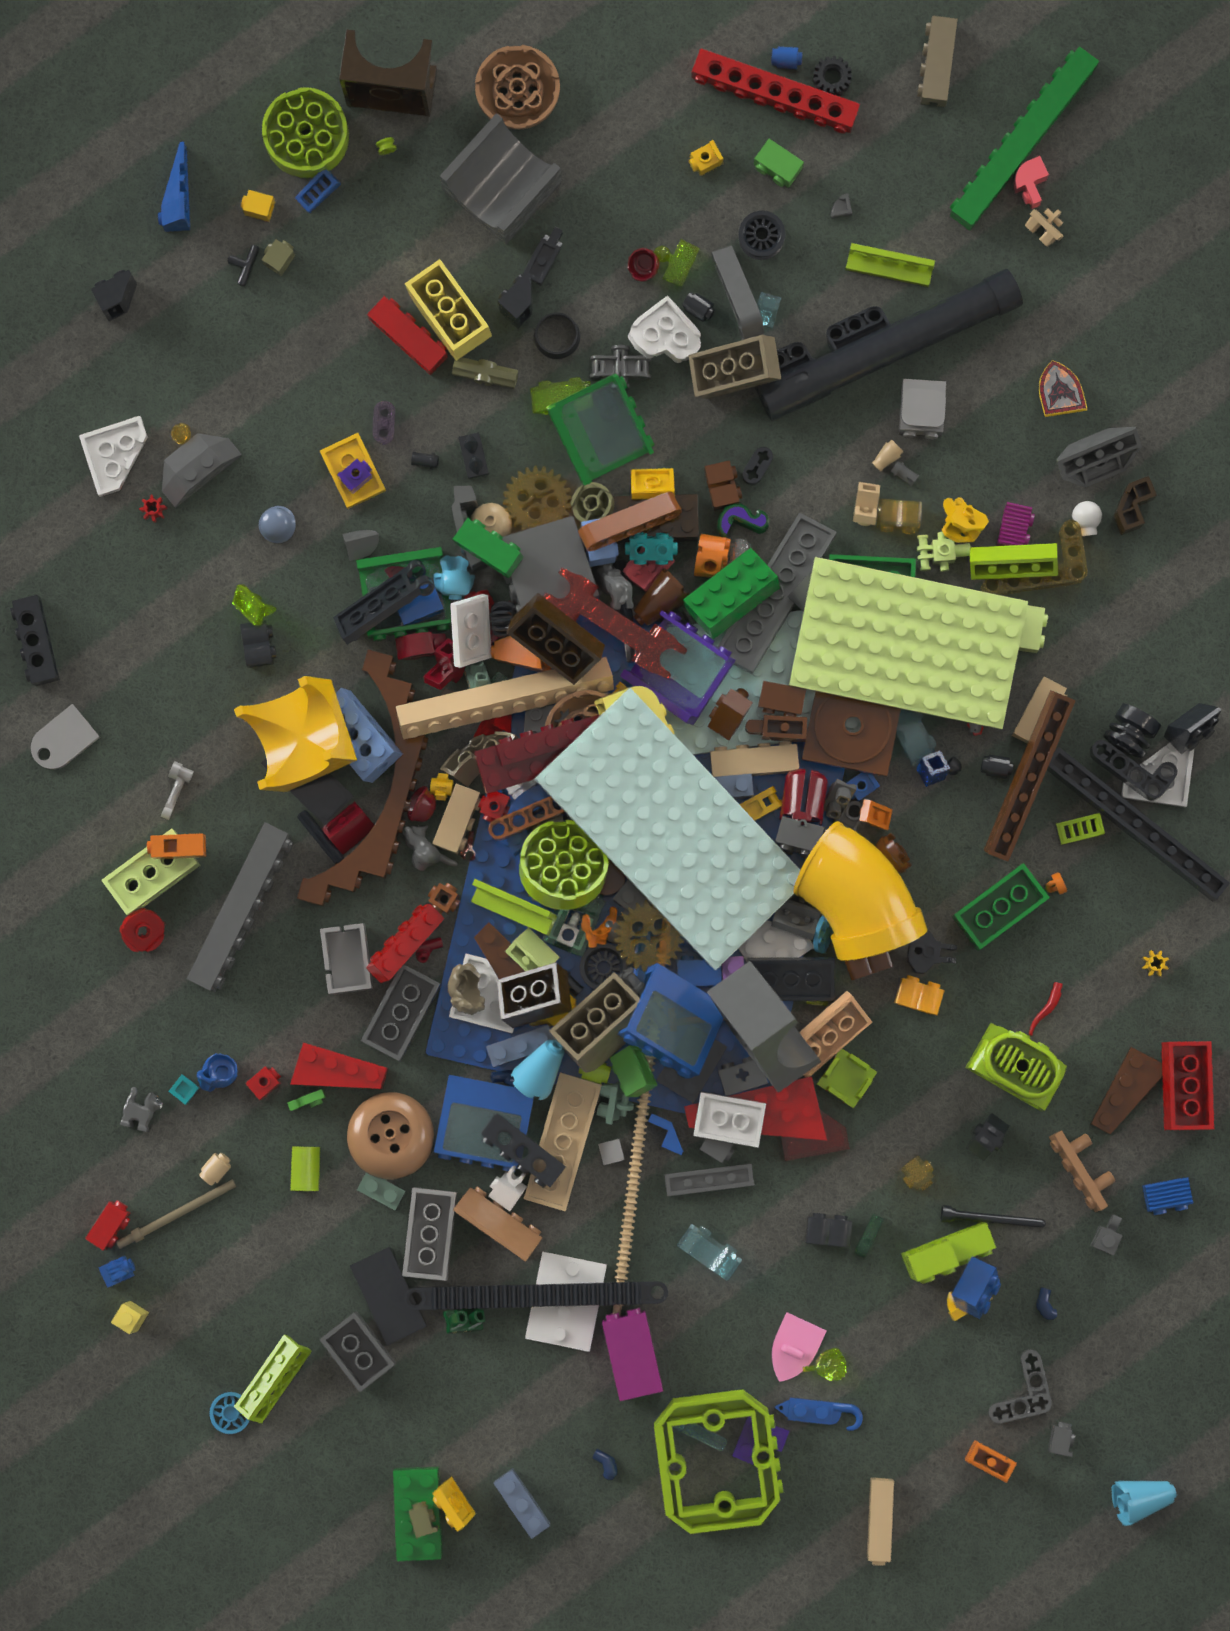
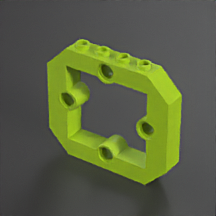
M743 1389L673 1398L654 1422L665 1515L688 1533L694 1534L761 1525L780 1501L779 1493H783L782 1479L777 1480L776 1473L781 1471L779 1458L774 1457V1450H778L776 1436L772 1437L771 1428H775L774 1416L769 1415L766 1406ZM710 1414H717L720 1417L716 1422H710L707 1418ZM751 1416L755 1443L752 1449V1460L758 1468L761 1497L735 1500L732 1493L720 1491L715 1495L713 1503L683 1507L679 1480L686 1474V1462L684 1457L675 1451L672 1426L703 1422L707 1430L715 1432L724 1426L725 1419ZM762 1451L769 1454L768 1458L764 1460L758 1459L757 1455ZM672 1463H678L681 1465V1468L673 1471L669 1466ZM725 1500L731 1504L728 1508H721L719 1503Z

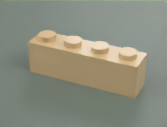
M788 741L779 742V746H770V743L757 744L756 748H749V745H738L736 749L727 750V747H715L714 751H710L713 777L752 774V776L785 774L799 769L797 744H792V742Z

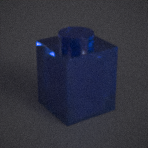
M940 750L922 757L916 769L927 787L945 780L950 767Z

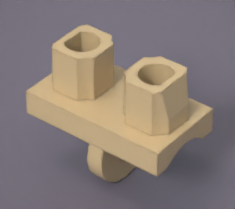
M1049 208L1046 209L1044 214L1049 218L1048 220L1035 209L1030 213L1031 217L1025 226L1034 233L1042 225L1047 231L1039 239L1047 247L1064 237L1052 225L1053 222L1058 227L1063 224L1058 218L1062 213L1059 209L1054 213Z

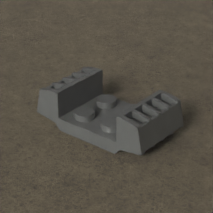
M454 486L455 501L451 507L457 532L467 519L466 511L478 508L472 486ZM460 547L462 556L468 559L473 573L488 567L487 564Z

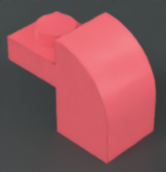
M1041 156L1022 164L1014 179L1015 194L1024 191L1022 193L1023 200L1026 205H1030L1031 209L1040 206L1042 201L1035 185L1046 181L1049 175Z

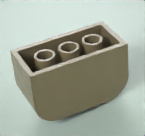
M614 972L550 1029L549 1032L553 1039L563 1047L564 1052L584 1072H591L600 1067L626 1044L623 1040L624 1038L617 1034L620 1030L627 1028L640 998ZM646 1008L636 1028L637 1032L641 1030L648 1019L649 1013Z

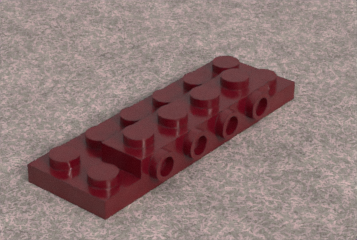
M599 715L576 722L574 718L561 721L562 726L555 728L553 724L540 727L541 732L533 734L532 730L520 733L521 738L512 740L511 736L500 739V744L475 751V759L486 794L534 780Z

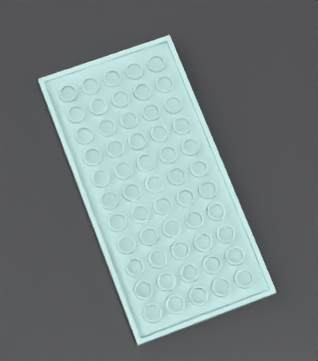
M631 688L625 691L535 778L541 787L714 970H717L794 894L793 889L800 869Z

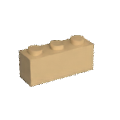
M1043 677L1012 736L1028 744L1050 690L1065 695L1064 693L1067 688Z
M457 783L455 784L432 843L434 846L457 855L459 850H464L467 839L464 838L467 830L471 831L475 823V819L472 818L475 810H480L478 808L481 800L480 792Z

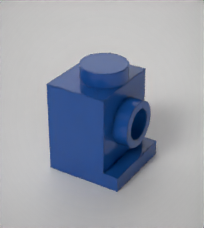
M861 772L846 783L857 785L859 782H863L865 784V788L862 790L857 787L851 800L855 798L857 802L880 787L872 774Z

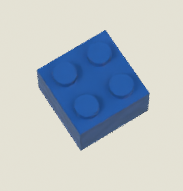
M971 1257L952 1293L956 1308L978 1319L981 1318L982 1314L988 1312L991 1305L989 1301L992 1295L998 1293L1001 1286L995 1267L975 1257Z

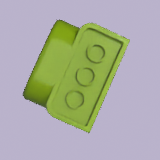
M990 1023L965 1068L1037 1110L1045 1111L1061 1083L1067 1066L1049 1051L1050 1048L1048 1046L1030 1040L1031 1037L1021 1031L1015 1033ZM1020 1059L1027 1063V1069L1024 1072H1020L1016 1066Z

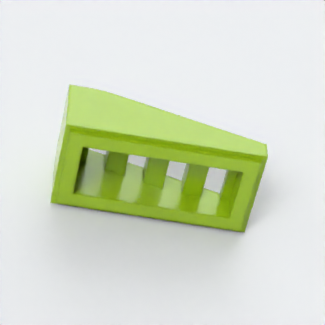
M1100 813L1056 824L1061 845L1105 834ZM1090 820H1094L1096 832H1093ZM1082 822L1086 823L1088 834H1084ZM1073 824H1077L1079 836H1075ZM1064 826H1068L1071 838L1067 839Z

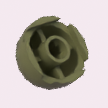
M596 482L580 486L573 494L571 500L573 514L581 522L611 515L615 507L614 498L610 490Z

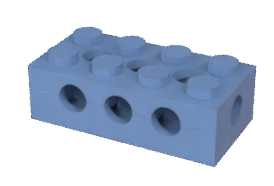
M340 688L336 692V696L343 717L345 716L346 727L357 757V761L350 763V766L363 781L373 783L403 753L350 690Z

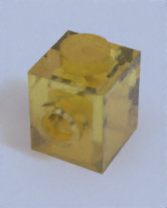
M918 1155L900 1168L905 1175L902 1179L910 1189L914 1187L916 1190L919 1188L924 1190L933 1183L931 1179L934 1177L932 1174L934 1168L927 1160L923 1162Z

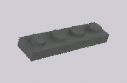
M752 1164L665 1174L667 1196L754 1186Z

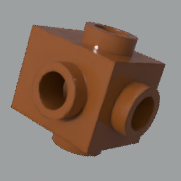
M441 883L438 886L434 885L428 894V897H430L428 902L441 915L443 912L449 914L450 911L454 912L460 904L458 900L459 895L456 893L458 889L449 883H446L445 886ZM448 896L449 901L444 904L441 902V897Z

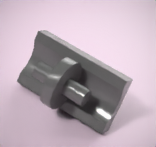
M836 779L830 785L824 806L827 817L839 819L857 790V785L846 784L840 779Z

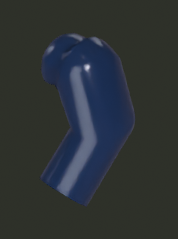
M512 1070L491 1072L492 1083L504 1082L510 1087H515L513 1084L515 1081L514 1077L511 1078Z
M1041 1287L1036 1307L1043 1318L1054 1320L1057 1317V1310L1053 1309L1048 1302L1051 1290Z

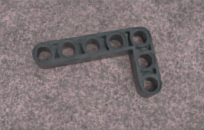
M732 245L711 252L713 262L715 261L716 271L738 321L741 340L765 335L760 311Z

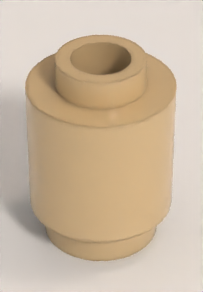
M221 1152L219 1155L214 1153L201 1168L202 1172L199 1176L209 1185L213 1186L231 1168L229 1164L231 1160Z

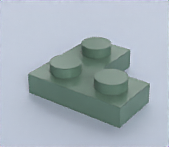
M365 1173L357 1188V1191L395 1211L406 1192L386 1179H380L368 1173Z

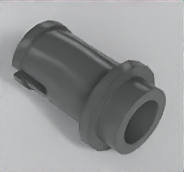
M897 461L891 470L894 473L893 476H898L912 486L919 475L903 465L904 462L900 463Z

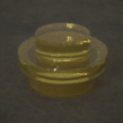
M180 423L172 428L171 437L177 444L183 445L190 439L191 432L187 424Z

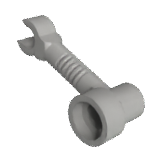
M174 761L168 777L176 780L161 814V817L167 820L172 815L184 783H189L194 771L183 767V764Z

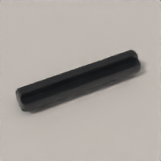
M304 810L297 816L299 821L334 864L341 862L344 856L308 811Z

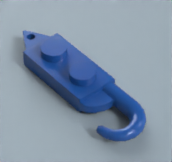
M790 1397L789 1400L775 1406L778 1411L788 1417V1420L829 1425L838 1422L841 1412L852 1413L856 1416V1422L854 1425L846 1428L848 1431L858 1429L863 1421L861 1410L852 1404Z

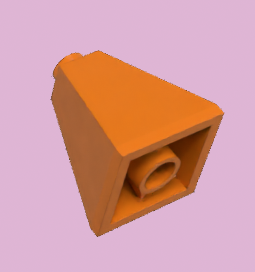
M511 636L494 641V645L491 646V657L497 661L536 672L552 670L550 666Z

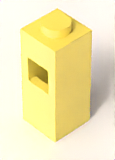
M129 1301L121 1305L111 1323L128 1334H132L139 1330L149 1312Z

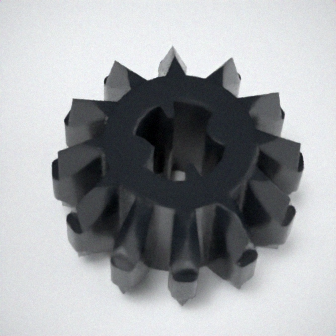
M499 601L494 603L491 608L490 622L493 633L497 637L505 638L509 636L506 632L511 619L516 615L515 605L512 602Z

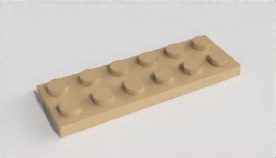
M560 1072L539 1146L564 1164L566 1168L551 1188L547 1185L545 1188L541 1187L534 1181L536 1177L531 1174L524 1196L525 1200L566 1211L602 1084ZM537 1159L533 1167L535 1171L542 1172L546 1168V1163L542 1159Z

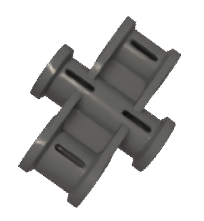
M611 346L613 356H590L592 374L589 375V378L591 380H602L612 374L621 375L628 388L625 389L627 391L630 389L628 380L651 379L649 374L651 358L648 359L643 355L628 356L630 346ZM613 383L611 385V390L618 391L616 385Z

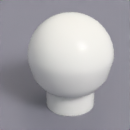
M1091 501L1079 503L1073 510L1072 519L1080 530V536L1097 535V526H1099L1102 518L1100 507Z

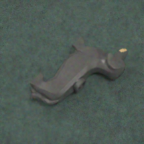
M613 563L598 565L595 579L599 595H602L603 592L611 596L612 602H610V607L613 610L620 609L623 604H625L627 609L634 608L631 583L620 574V570L615 569Z

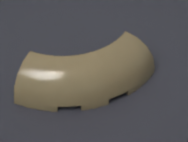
M498 731L495 734L487 736L482 734L469 740V744L463 749L455 750L440 770L469 787L472 781L480 774L474 752L500 744V739L511 736L512 740H515L518 737L511 733Z

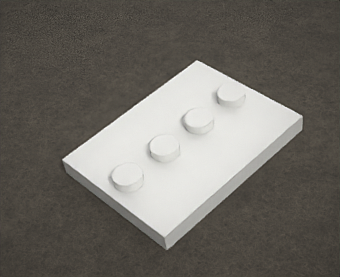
M542 1252L536 1284L604 1282L607 1264ZM599 1305L531 1307L525 1339L590 1352Z

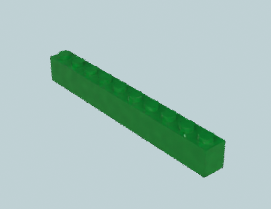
M1080 46L1075 52L1073 50L1069 52L1064 60L1066 64L1063 68L1059 66L1052 75V78H1054L1050 84L1045 83L1039 92L1041 96L1038 100L1033 99L1026 108L1028 113L1024 117L1020 116L1013 125L1016 127L1014 131L1006 133L1001 140L1003 145L1000 149L995 148L988 157L989 163L986 166L982 165L975 174L977 176L973 183L969 181L963 189L965 194L961 199L957 197L951 204L950 217L969 231L1097 68L1099 60Z

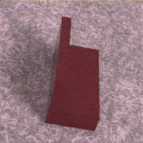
M354 801L325 825L322 830L338 850L344 854L369 834L374 824Z

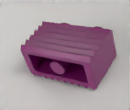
M1010 502L1006 503L996 546L1029 544L1030 535L1027 534L1028 526L1032 527L1035 514H1031L1032 507Z

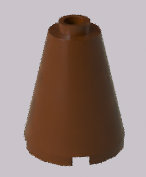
M663 568L633 611L636 614L633 617L641 626L644 623L649 626L663 618L660 615L661 611L670 613V611L674 612L684 606L683 599L690 594L684 591V587L666 568Z

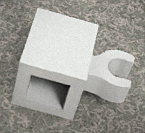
M512 1166L508 1173L505 1172L501 1178L497 1176L490 1185L493 1190L489 1197L509 1211H511L527 1188V1186L521 1183L526 1174L522 1173L520 1177L515 1176L514 1170L516 1166Z

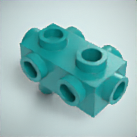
M637 533L629 537V542H625V555H629V559L634 560V564L637 565L647 564V560H655V564L667 565L668 561H673V555H677V542H673V537L669 536L668 533H656V536H647V533ZM639 546H643L645 548V551L643 553L637 552V548Z

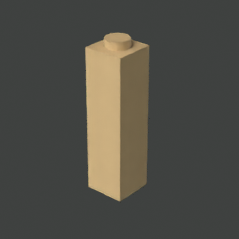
M870 1478L867 1559L872 1561L873 1565H885V1562H891L893 1479Z

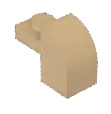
M859 482L853 522H857L862 526L875 525L880 485Z

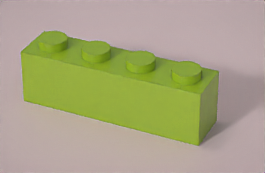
M1057 543L970 547L971 580L1058 576Z

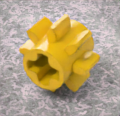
M438 773L437 778L431 779L430 792L435 794L436 800L446 801L447 796H451L454 789V780H449V774Z
M1151 950L1149 951V958L1142 957L1146 961V965L1142 969L1147 968L1149 970L1148 976H1152L1154 972L1158 976H1162L1161 970L1169 969L1165 966V961H1168L1169 958H1163L1161 956L1162 951L1154 955V952ZM1153 958L1160 961V964L1157 965L1158 969L1156 966H1151Z

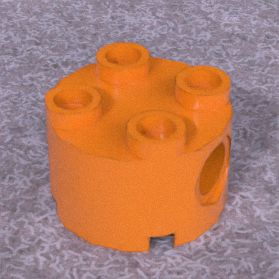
M701 534L694 576L712 578L725 568L728 562L731 539Z

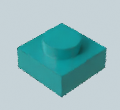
M182 1074L168 1092L187 1105L200 1087Z

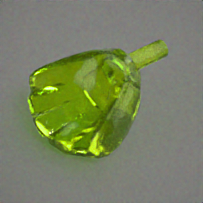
M831 1348L824 1351L816 1360V1365L803 1367V1372L817 1371L818 1375L832 1381H840L845 1376L847 1370L845 1357L839 1348Z

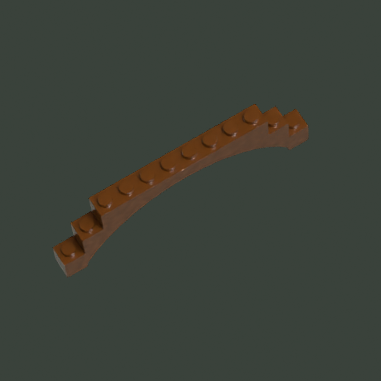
M368 650L362 668L363 673L371 676L386 702L393 724L395 745L403 753L395 761V772L387 802L372 830L352 853L327 871L310 879H302L297 897L298 900L324 907L325 902L329 903L332 890H329L330 886L355 893L356 888L360 889L363 876H360L361 872L386 879L387 874L391 875L394 863L391 862L393 854H397L400 844L396 840L398 833H403L406 821L402 819L404 812L408 813L411 805V800H408L410 791H415L417 779H414L415 773L421 770L423 763L420 755L422 750L426 751L429 738H426V734L403 739L396 706L408 704L409 702L412 703L416 690H413L412 683L389 677L394 675L397 665L394 662L393 656Z

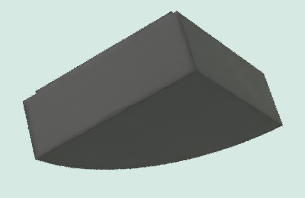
M849 193L840 196L836 200L831 210V219L852 215Z

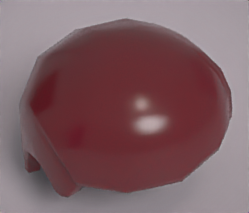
M640 248L629 256L627 269L634 280L644 282L652 279L658 273L660 267L659 259L651 249Z

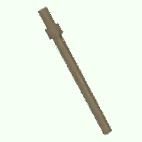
M232 1179L142 1228L137 1227L130 1231L131 1234L116 1241L117 1246L121 1249L134 1241L137 1243L145 1239L144 1236L234 1189L237 1187L234 1180Z

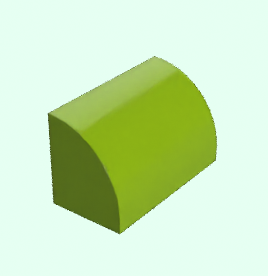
M292 1146L291 1191H319L320 1147Z

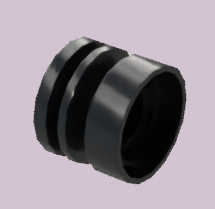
M1123 703L1115 715V718L1121 725L1110 723L1109 728L1111 730H1106L1103 736L1121 752L1137 758H1143L1146 753L1143 749H1148L1150 746L1143 737L1154 739L1161 728V724L1144 711Z

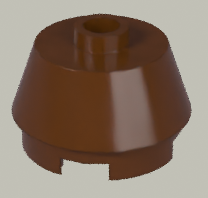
M892 833L885 837L882 836L875 844V847L882 852L899 874L905 873L906 869L911 867L912 864L908 862L910 858L904 847L900 846L898 842L895 843L893 841L896 837Z

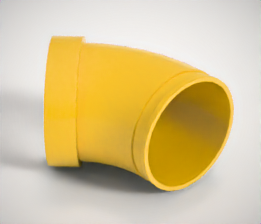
M839 821L833 823L821 836L807 857L796 879L793 893L798 897L804 898L806 902L814 906L826 918L833 930L831 940L837 958L839 960L866 958L899 948L922 937L927 932V927L921 908L915 907L910 892L894 866L866 838L851 828L845 827Z

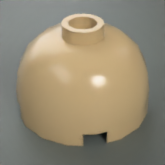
M482 504L471 515L470 520H479L486 526L484 529L490 533L494 530L502 537L511 534V516L499 504Z

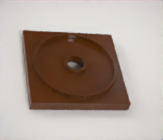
M816 691L802 760L887 777L901 709ZM851 717L858 718L861 721L860 730L854 733L849 732L845 727L846 720Z

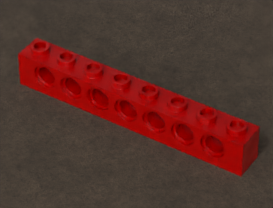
M702 48L699 50L692 69L691 78L698 84H711L718 91H731L738 98H751L758 105L766 106L768 104L774 106V109L778 112L785 113L788 111L794 113V116L798 119L805 120L808 118L814 120L816 125L834 127L836 132L842 134L846 132L851 133L860 104ZM718 69L721 73L719 75H712L710 70ZM731 76H738L741 80L739 82H732L729 78ZM751 83H758L760 88L752 89L749 85ZM775 89L780 92V95L772 96L769 92ZM795 96L800 99V102L792 103L789 99ZM813 103L818 104L820 109L812 110L809 105ZM836 110L840 113V116L832 117L829 112Z

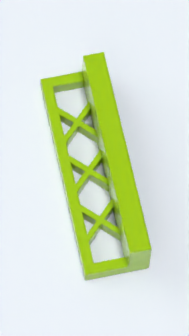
M851 243L846 270L929 287L935 260Z
M474 879L472 885L477 889L471 900L472 903L549 936L558 917L557 915Z
M283 1335L234 1407L248 1420L262 1423L312 1351L308 1347L298 1345L291 1337Z

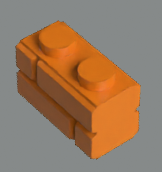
M974 1440L965 1457L966 1462L1006 1483L1016 1466L1014 1460L984 1446Z

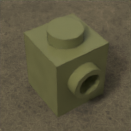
M275 239L273 244L269 243L262 258L264 266L282 276L295 257L294 250H292L293 246L284 240L280 242Z

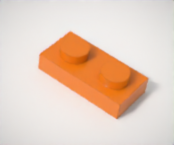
M864 799L860 809L859 821L882 830H888L893 809Z

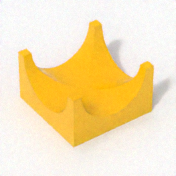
M304 676L298 679L300 687L288 695L269 702L239 706L234 709L236 717L245 720L254 729L265 750L268 768L265 779L257 782L260 790L288 792L357 761L332 680Z

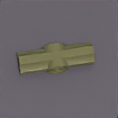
M462 357L457 361L454 360L452 375L472 379L478 384L483 382L487 386L494 384L510 389H515L519 370L498 366L489 360L480 359L476 361Z

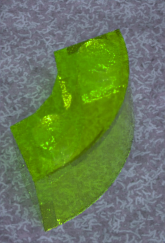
M575 377L565 382H539V386L530 388L533 413L549 415L546 407L590 386V381H581L580 377ZM592 394L575 401L573 404L575 410L582 411L593 407Z

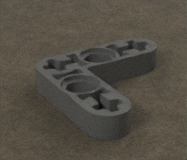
M1032 1349L1025 1350L1020 1357L1029 1395L992 1404L989 1407L988 1415L993 1422L1004 1423L1042 1414L1050 1410L1052 1401L1042 1360L1037 1351ZM1029 1353L1034 1357L1036 1356L1037 1360L1033 1361L1034 1368L1039 1367L1040 1371H1032L1027 1374V1369L1031 1370L1030 1363H1025ZM1033 1375H1039L1042 1378V1384L1039 1387L1031 1386L1030 1378ZM1039 1397L1047 1400L1043 1409L1040 1406H1033L1034 1411L1030 1412V1405L1027 1399H1031V1403L1038 1402ZM1017 1402L1025 1403L1026 1410L1024 1413H1015L1014 1405ZM1006 1404H1010L1012 1417H1009V1413L1002 1414L1001 1419L993 1416L996 1407H999L1000 1410L1008 1409Z

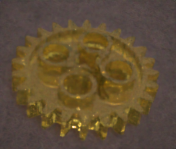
M534 466L533 472H530L529 468L526 467L525 474L518 471V479L513 476L511 477L513 485L506 484V488L509 491H505L503 496L509 499L503 500V505L509 506L505 511L511 513L508 517L511 521L516 520L515 528L522 525L523 531L527 528L530 529L563 519L562 517H569V513L566 510H571L572 507L567 502L572 500V496H567V494L570 493L571 489L564 488L567 484L566 480L559 481L561 474L554 477V469L546 473L545 466H543L541 471H538L537 466ZM542 482L546 485V488L538 490L535 488V484ZM550 490H553V491H554L553 493L548 494L547 496H544V495H546L547 492H549ZM519 494H526L529 499L521 502L517 499V496ZM534 497H536L537 499L542 498L541 504H539L538 502H535L533 504ZM556 500L558 506L551 508L547 505V501ZM530 506L526 511L521 510L522 508ZM537 511L540 513V517L532 519L529 513Z
M646 900L643 907L636 903L635 910L628 907L630 914L622 913L624 921H617L621 928L614 929V932L619 934V937L614 938V941L620 943L615 948L617 951L623 950L620 957L625 958L628 956L626 963L629 965L634 961V969L641 965L643 972L646 971L647 966L657 963L662 966L664 962L671 965L669 958L677 959L675 951L682 952L678 944L685 943L683 939L679 938L681 934L653 905L649 906ZM658 919L664 920V926L661 929L654 928V923ZM637 921L642 922V929L634 932L632 930L633 924ZM649 931L653 935L669 933L668 936H652L650 941L645 937L630 940L631 936H647ZM659 941H666V948L664 950H656V944ZM638 943L645 945L642 953H635L634 947Z

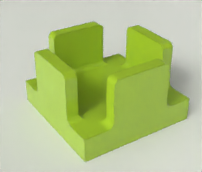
M841 1049L817 1085L854 1108L872 1083L877 1071L853 1054Z

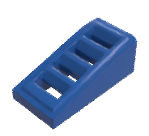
M325 169L319 172L295 199L311 213L342 183L330 171ZM324 177L331 182L329 186L323 180ZM318 183L326 189L324 192L316 186ZM312 188L319 195L318 198L310 192ZM306 194H307L308 197L313 201V203H312L311 205H310V203L304 198V196H305Z

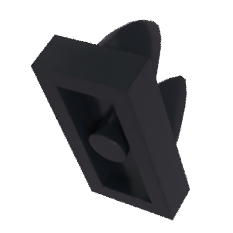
M479 432L458 437L468 479L489 475Z

